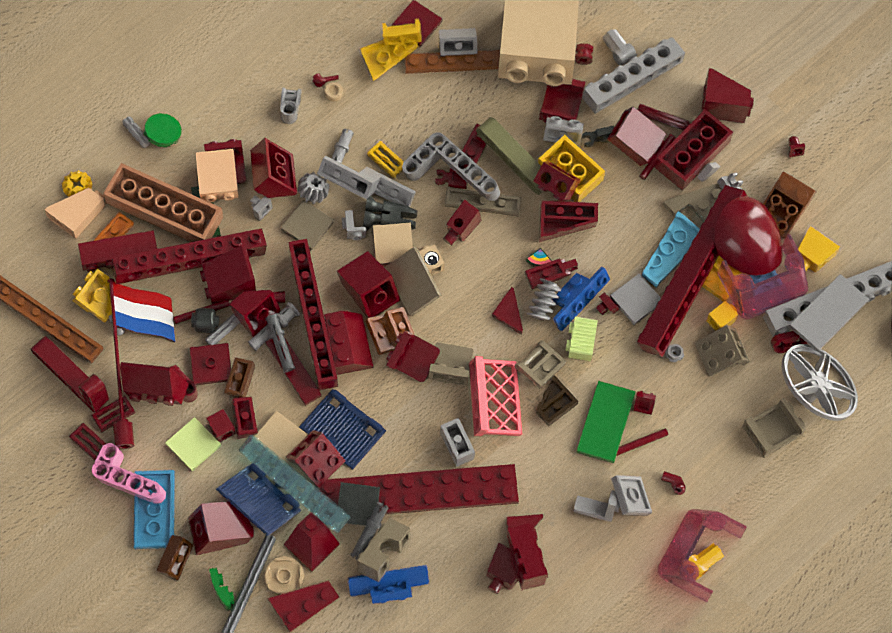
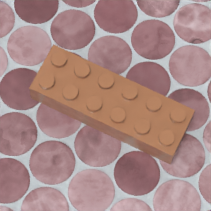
M123 163L120 164L103 193L106 204L190 242L212 238L223 219L221 207Z

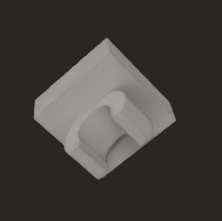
M737 173L723 176L717 181L722 189L725 185L742 189L740 186L743 184L742 180L736 181Z
M257 196L250 200L254 217L259 221L273 208L271 199L265 196L261 200Z

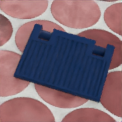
M334 389L327 394L299 426L307 434L312 430L323 433L345 459L344 464L352 470L386 432L381 424L367 416L349 402L344 395ZM334 398L340 402L337 408L330 403ZM369 426L376 430L373 436L366 432Z
M252 463L217 487L216 490L268 537L301 512L299 508L300 503L287 493L285 495L265 477L266 472L256 463ZM254 472L258 478L253 480L248 475ZM285 503H288L293 508L290 511H287L282 506Z

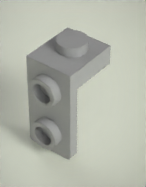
M611 490L608 503L577 496L573 511L612 522L614 512L619 511L620 505L616 492Z

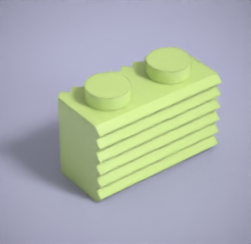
M575 317L574 322H570L568 333H571L572 337L571 340L567 339L565 350L569 351V358L591 361L598 320Z

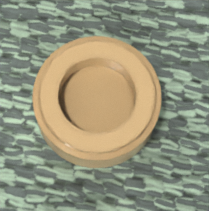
M331 82L326 85L324 92L325 97L329 101L334 102L342 98L343 88L339 83Z

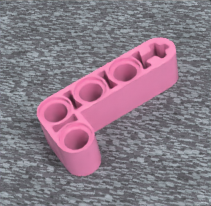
M108 443L101 448L92 467V474L100 482L154 504L164 501L166 492L157 482L120 468L123 461V453L116 445ZM115 451L114 456L109 458L110 453ZM107 469L106 473L100 476L102 470ZM120 476H124L122 481L117 482ZM141 482L139 488L134 489L135 485Z

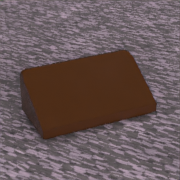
M235 357L224 394L234 398L246 397L255 370L254 361Z
M171 535L157 571L179 581L193 544L182 536Z

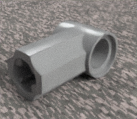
M611 29L603 36L602 40L612 51L613 58L619 66H623L633 57H637L634 47L630 43L627 44L616 29Z

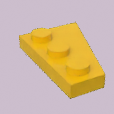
M383 39L360 48L372 80L375 81L417 49L418 44L415 42L385 46Z

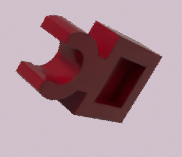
M450 168L449 173L442 169L436 170L437 176H443L441 179L435 178L437 185L448 183V187L467 189L468 183L452 168Z

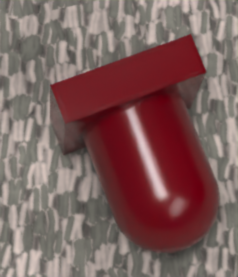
M791 136L788 139L790 147L789 158L804 155L805 144H800L798 137Z

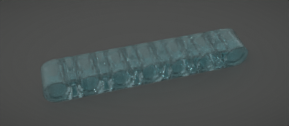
M252 434L240 447L239 451L336 533H339L351 518L349 514Z

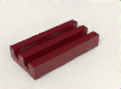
M123 396V403L126 404L123 408L124 411L127 410L124 412V419L135 414V410L126 396ZM119 399L91 415L101 433L111 428L120 419V415L117 416L120 414V408L102 419H98L100 416L118 407Z
M82 423L69 435V438L95 461L97 456L75 436L81 437L98 454L100 449L81 430L86 431L102 447L106 443Z

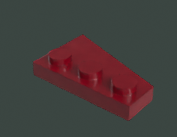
M325 581L267 598V600L288 631L291 632L337 600L339 595L331 583Z

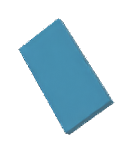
M135 471V474L157 482L165 490L166 497L163 502L154 504L134 496V549L166 548L171 535H174L175 471ZM141 482L137 483L134 489L139 488Z

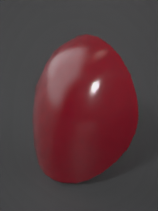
M740 196L731 200L722 209L715 224L714 241L718 254L732 268L748 275H764L774 271L782 263L783 250L779 230L768 208L760 201L749 196Z

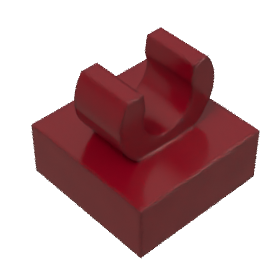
M604 292L599 296L603 301L596 307L600 314L604 315L608 310L615 314L619 310V307L608 294Z
M637 391L633 411L652 415L656 395Z

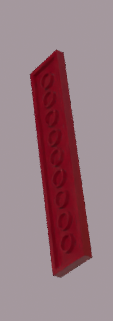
M515 464L327 479L319 487L322 520L336 519L341 482L380 487L378 502L383 504L382 507L386 505L389 508L385 515L519 504Z

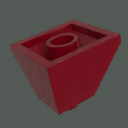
M271 290L246 291L229 304L236 318L252 337L256 336L257 333L268 325L266 317L281 312Z
M312 511L295 527L284 543V546L311 572L340 545L328 527Z

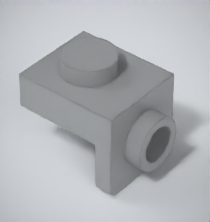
M353 210L345 211V218H342V228L346 229L347 239L360 240L365 238L366 227H354Z

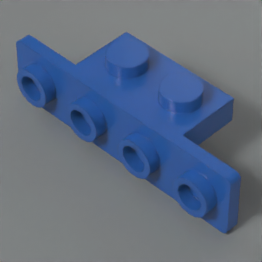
M600 267L590 279L576 273L561 288L562 290L556 294L559 298H552L556 305L562 307L553 318L558 330L563 331L610 281V277L604 267Z
M427 565L387 571L379 582L365 575L349 577L350 596L370 594L372 604H382L387 601L412 597L411 587L429 584Z

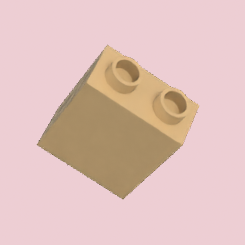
M505 0L498 78H505L516 83L527 80L545 82L550 86L571 85L575 63L579 0Z

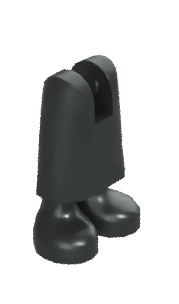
M368 197L363 227H366V231H368L373 224L411 223V230L416 228V222L403 218H416L418 211L414 208L384 200L383 204L378 203L373 197Z

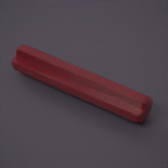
M639 104L637 108L645 117L681 130H685L690 125V121L643 104Z

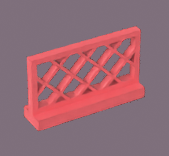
M475 356L469 362L474 436H482L484 434L522 435L518 375L515 368L516 361L483 359L482 356ZM485 365H490L495 370L491 376L485 371ZM503 366L511 367L512 375L510 377L501 370ZM496 373L505 380L501 386L493 379ZM488 382L497 389L493 394L486 389ZM506 383L513 388L511 395L502 388ZM498 391L506 398L502 404L494 397ZM490 399L499 407L494 413L488 408L487 402ZM508 401L514 406L515 411L512 414L504 407ZM500 409L508 416L504 422L495 415ZM491 418L500 425L497 429H489V420ZM509 419L516 424V430H510L505 425Z

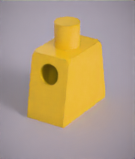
M810 226L795 254V259L799 261L795 266L796 270L801 274H804L808 268L813 272L819 271L836 256L840 246Z

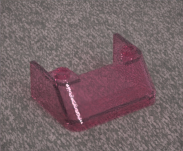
M790 234L786 236L782 245V250L786 255L784 263L787 271L756 284L747 274L734 276L726 260L722 261L717 274L740 317L751 319L764 314L768 309L806 295L808 281L804 259Z
M691 509L686 513L658 566V574L662 579L708 602L713 591L696 582L699 569L695 563L689 561L695 546L705 528L711 531L723 529L741 539L747 526L718 511Z

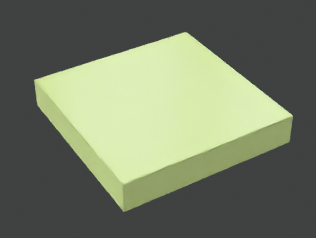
M195 417L165 442L166 446L192 472L221 447V443Z

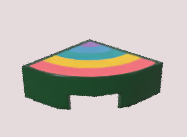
M541 248L526 258V262L532 266H539L552 261Z

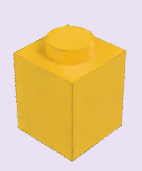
M725 300L708 314L706 321L715 331L726 325L730 326L738 317L737 309Z

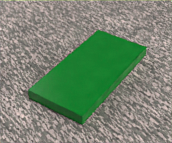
M598 381L576 453L614 464L636 391Z

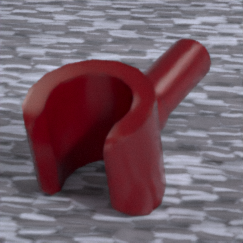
M317 73L313 76L312 82L319 88L328 81L339 79V75L323 78L320 73Z

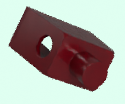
M464 199L447 222L448 233L444 236L443 240L451 246L457 238L463 242L482 221L480 211Z
M500 542L496 547L486 575L492 580L488 589L495 594L499 593L502 586L511 590L518 582L510 548Z

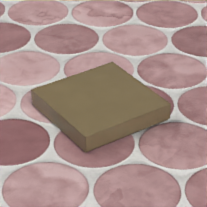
M303 200L281 227V230L295 240L307 239L309 249L312 251L333 225L334 220Z

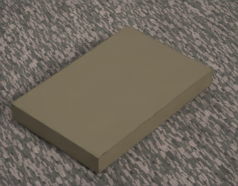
M413 247L385 267L393 277L399 297L409 316L415 315L442 296L416 247Z

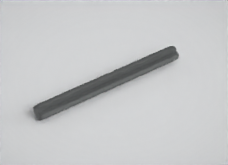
M265 535L221 633H234L276 541L274 536L269 535L267 537Z

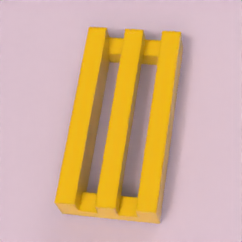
M381 141L367 152V156L393 179L397 174L401 173L404 161ZM380 147L400 166L397 167L387 156H385L381 151H379L378 148Z

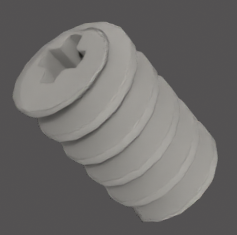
M540 278L544 284L537 285L541 291L534 292L538 298L531 300L535 306H529L533 313L526 314L544 321L551 319L547 315V313H553L549 306L556 305L552 298H559L555 291H561L562 289L557 284Z

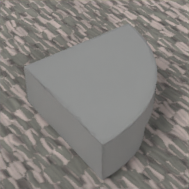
M716 162L708 163L700 172L698 178L701 181H705L720 166Z

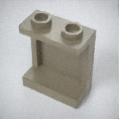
M784 398L778 404L754 418L752 416L749 417L742 426L764 458L801 437L805 431L803 420L796 416L792 404Z

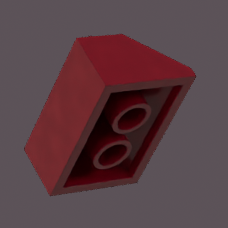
M267 138L262 139L250 150L254 190L267 198L295 196L297 194L293 154Z
M349 311L324 314L336 374L340 375L374 368L362 314Z
M127 362L120 363L123 392L129 396L130 400L134 402L143 400L151 404L160 402L168 406H173L174 404L182 405L188 383L171 367Z

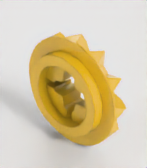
M78 170L64 176L62 189L68 197L87 188L92 190V180L86 172L83 173ZM80 181L81 186H76L75 188H73V182Z

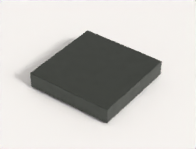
M341 482L336 522L366 526L367 518L371 517L379 501L380 487Z

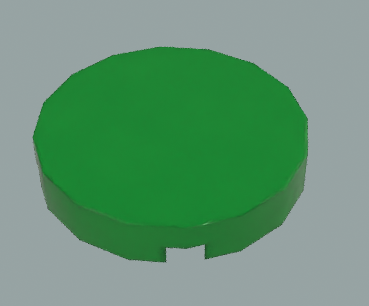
M163 113L154 114L149 117L144 126V134L149 139L148 141L158 147L166 148L174 143L176 144L182 133L179 121L173 116Z

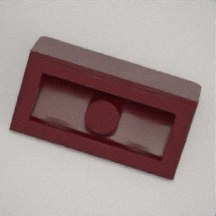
M252 396L232 399L237 439L258 434Z

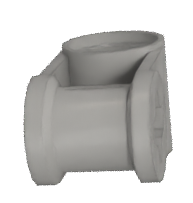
M282 87L280 110L281 120L285 124H293L297 121L301 89L286 90L285 87Z

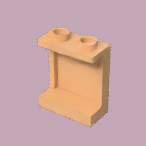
M233 149L196 153L200 198L210 203L220 199L230 201L238 198Z

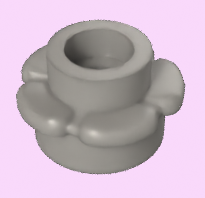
M678 344L669 345L665 356L671 362L681 361L684 357L683 348Z

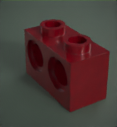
M543 161L533 182L538 184L537 187L545 192L550 191L553 193V197L559 201L570 200L581 181L550 161ZM547 173L551 175V180L549 183L546 181ZM563 182L567 186L565 192H563L561 189V184Z

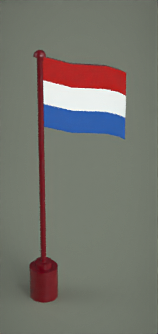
M109 278L107 283H109L120 408V419L117 420V423L113 424L114 444L119 449H130L135 446L133 423L129 422L128 419H124L117 327L134 333L162 337L175 343L172 300L170 297L157 292L133 289L116 284L114 279Z

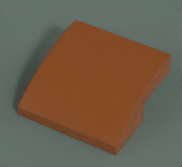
M404 307L388 310L383 315L370 317L365 321L378 355L389 353L391 350L394 351L397 346L395 341L400 333L403 334L404 331H409L414 334Z

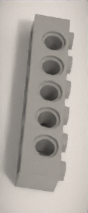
M673 37L668 40L664 39L656 47L645 50L641 56H635L630 59L624 66L620 65L612 73L604 74L597 82H591L586 85L582 98L596 114L682 63L685 52Z

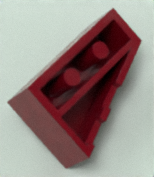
M542 200L540 205L539 242L596 227L598 222V203Z
M531 523L507 528L506 536L521 591L545 585L548 572L543 562L542 550L538 547L536 541L538 540L536 529H532Z

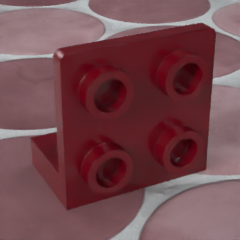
M312 430L286 456L290 463L296 464L302 469L316 487H320L345 462V459L326 436L315 430Z

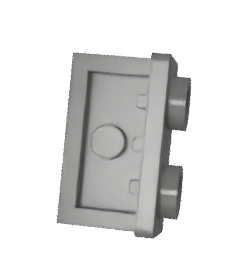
M547 117L543 141L556 143L561 137L566 135L573 143L580 147L584 123H580L577 120L566 121L559 117Z

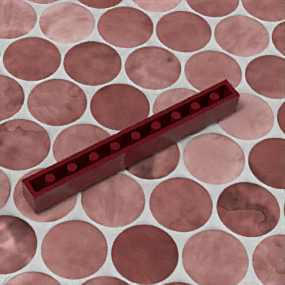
M725 185L718 194L716 202L711 207L705 221L701 224L698 234L692 240L689 250L683 256L680 266L675 271L671 282L667 285L662 298L658 301L653 314L649 317L644 330L638 337L637 343L644 352L663 357L719 257L714 241L715 224L718 216L731 200L740 196H747L743 189Z

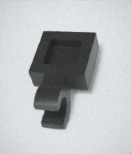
M614 125L596 129L594 132H584L582 138L590 139V142H586L584 146L589 148L594 142H609L607 138L612 132Z

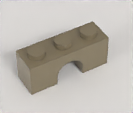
M389 518L385 524L381 525L375 538H371L366 550L359 554L357 558L358 572L379 582L389 569V557L383 554V552L394 550L401 553L411 539L410 528Z

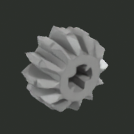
M313 171L311 174L306 173L300 178L297 192L300 193V198H305L306 202L311 201L314 204L317 201L321 203L328 196L330 184L327 183L326 178H321L320 175H316Z

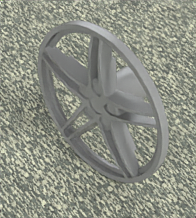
M807 344L795 345L784 354L782 373L785 382L792 394L804 407L819 417L832 421L844 420L855 411L858 403L855 385L845 368L833 356L822 349L817 352ZM797 352H809L819 356L820 358L816 363L815 369ZM789 359L795 365L794 368L805 378V381L793 385L788 374ZM826 360V364L822 372L821 369L823 367L824 361ZM830 364L841 375L847 387L828 379ZM833 396L850 400L846 412L838 415ZM818 398L821 407L825 409L826 413L818 410L811 403Z

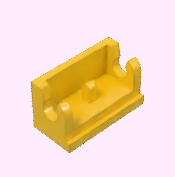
M415 19V24L387 27L386 23H382L385 46L422 42L419 19Z

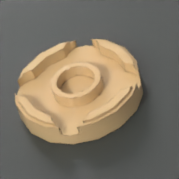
M282 556L275 558L268 564L265 570L266 586L275 595L300 589L304 582L302 566L292 557Z

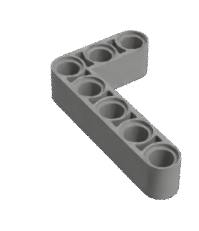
M439 132L433 133L402 165L407 178L411 181H416L441 158L488 201H495L500 196V189L496 181L445 135ZM440 141L442 142L441 145L435 146L436 143H438V142H440ZM455 153L453 157H448L449 154ZM424 155H429L428 158L422 159ZM468 164L465 169H461L463 165ZM411 168H416L413 172H409ZM476 176H481L479 180H474ZM491 187L494 188L493 191H491V192H486L489 188H491Z

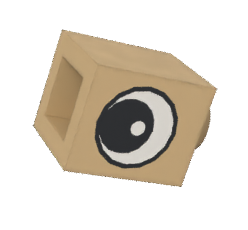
M435 244L424 246L419 250L431 276L444 271L445 263Z

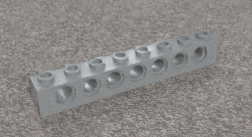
M892 261L847 278V280L869 298L868 302L874 300L876 296H886L892 292V281L886 279V276L892 278ZM869 283L875 284L876 288L871 287ZM827 287L766 310L763 318L772 336L774 337L777 334L792 330L789 325L802 313L800 310H805ZM788 316L792 321H786L783 317Z

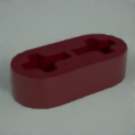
M794 331L777 334L771 339V346L776 353H786L795 345L807 344Z

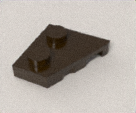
M554 375L551 378L548 389L543 394L542 401L537 406L536 414L549 427L578 405V400Z

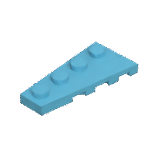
M678 211L644 269L642 276L653 286L657 287L682 262L683 256L689 250L692 240L696 237L700 228Z

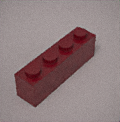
M154 230L78 243L82 270H87V272H94L97 268L103 267L111 269L112 258L158 249Z

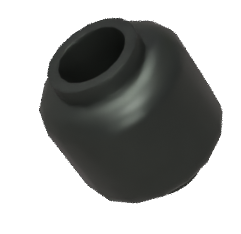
M197 308L195 312H192L191 327L198 333H213L215 327H219L220 316L216 315L214 309Z

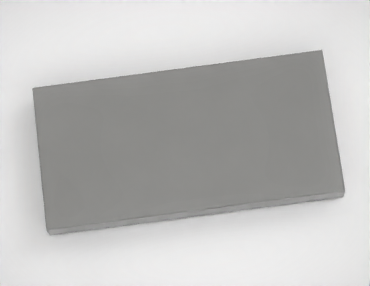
M840 274L789 327L818 352L868 302L869 298Z

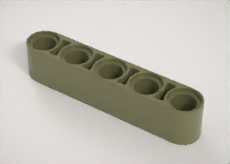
M489 117L476 129L477 134L534 193L540 195L543 190L537 187L538 184L533 182L541 165L494 118ZM547 173L546 181L549 183L551 176Z

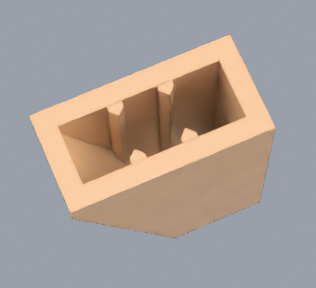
M87 188L45 209L46 216L71 236L77 238L105 207L104 196L97 190L93 191Z

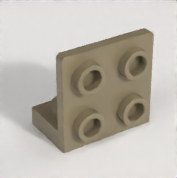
M726 325L695 342L709 376H713L736 363L746 365L750 362L736 328Z
M437 342L435 346L440 349V354L436 362L430 365L429 379L467 385L469 362L472 360L473 349Z

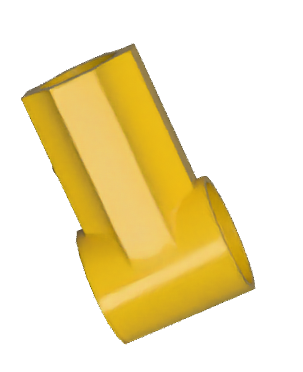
M712 543L699 554L689 557L682 566L692 579L696 581L711 566L721 560L724 555L721 549Z

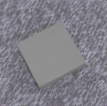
M640 274L610 295V298L633 325L653 312L658 301L661 299Z
M616 475L611 478L623 515L648 516L652 513L641 477Z

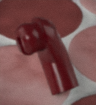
M664 471L661 480L670 483L677 495L684 494L686 486L683 479L678 475Z

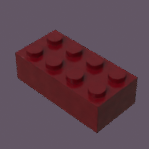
M705 109L657 157L654 168L683 191L706 165L730 143L733 131Z

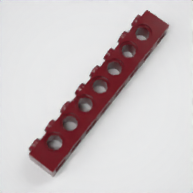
M260 228L112 258V271L116 284H122L201 268L202 263L242 245L246 246L249 258L265 255L267 244L263 230Z
M308 240L288 242L318 388L319 391L338 387V378Z

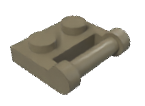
M542 340L536 344L537 347L525 359L515 364L516 370L524 374L539 389L566 364V361ZM541 353L546 354L532 369L527 367Z

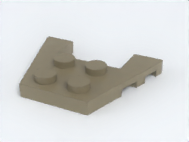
M717 183L665 200L663 205L673 216H676L678 211L681 212L689 206L704 222L722 188Z

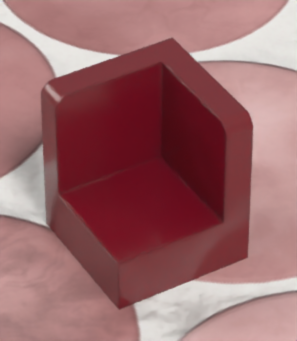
M224 409L206 418L209 428L220 443L236 434L235 427Z

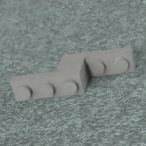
M327 156L323 158L317 173L365 199L375 193L393 203L410 207L416 191L369 167L357 172Z

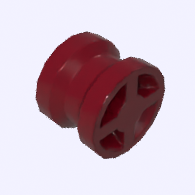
M587 43L577 44L575 62L581 65L591 64L593 62L591 54L594 47Z

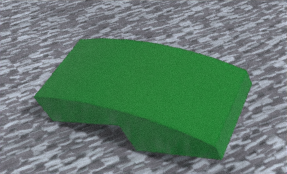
M210 568V576L216 595L225 609L229 611L231 610V604H234L233 591L229 592L228 586H222L224 585L223 574H219L217 568Z

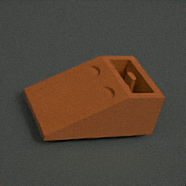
M784 171L763 205L768 208L775 220L780 236L786 239L817 191Z

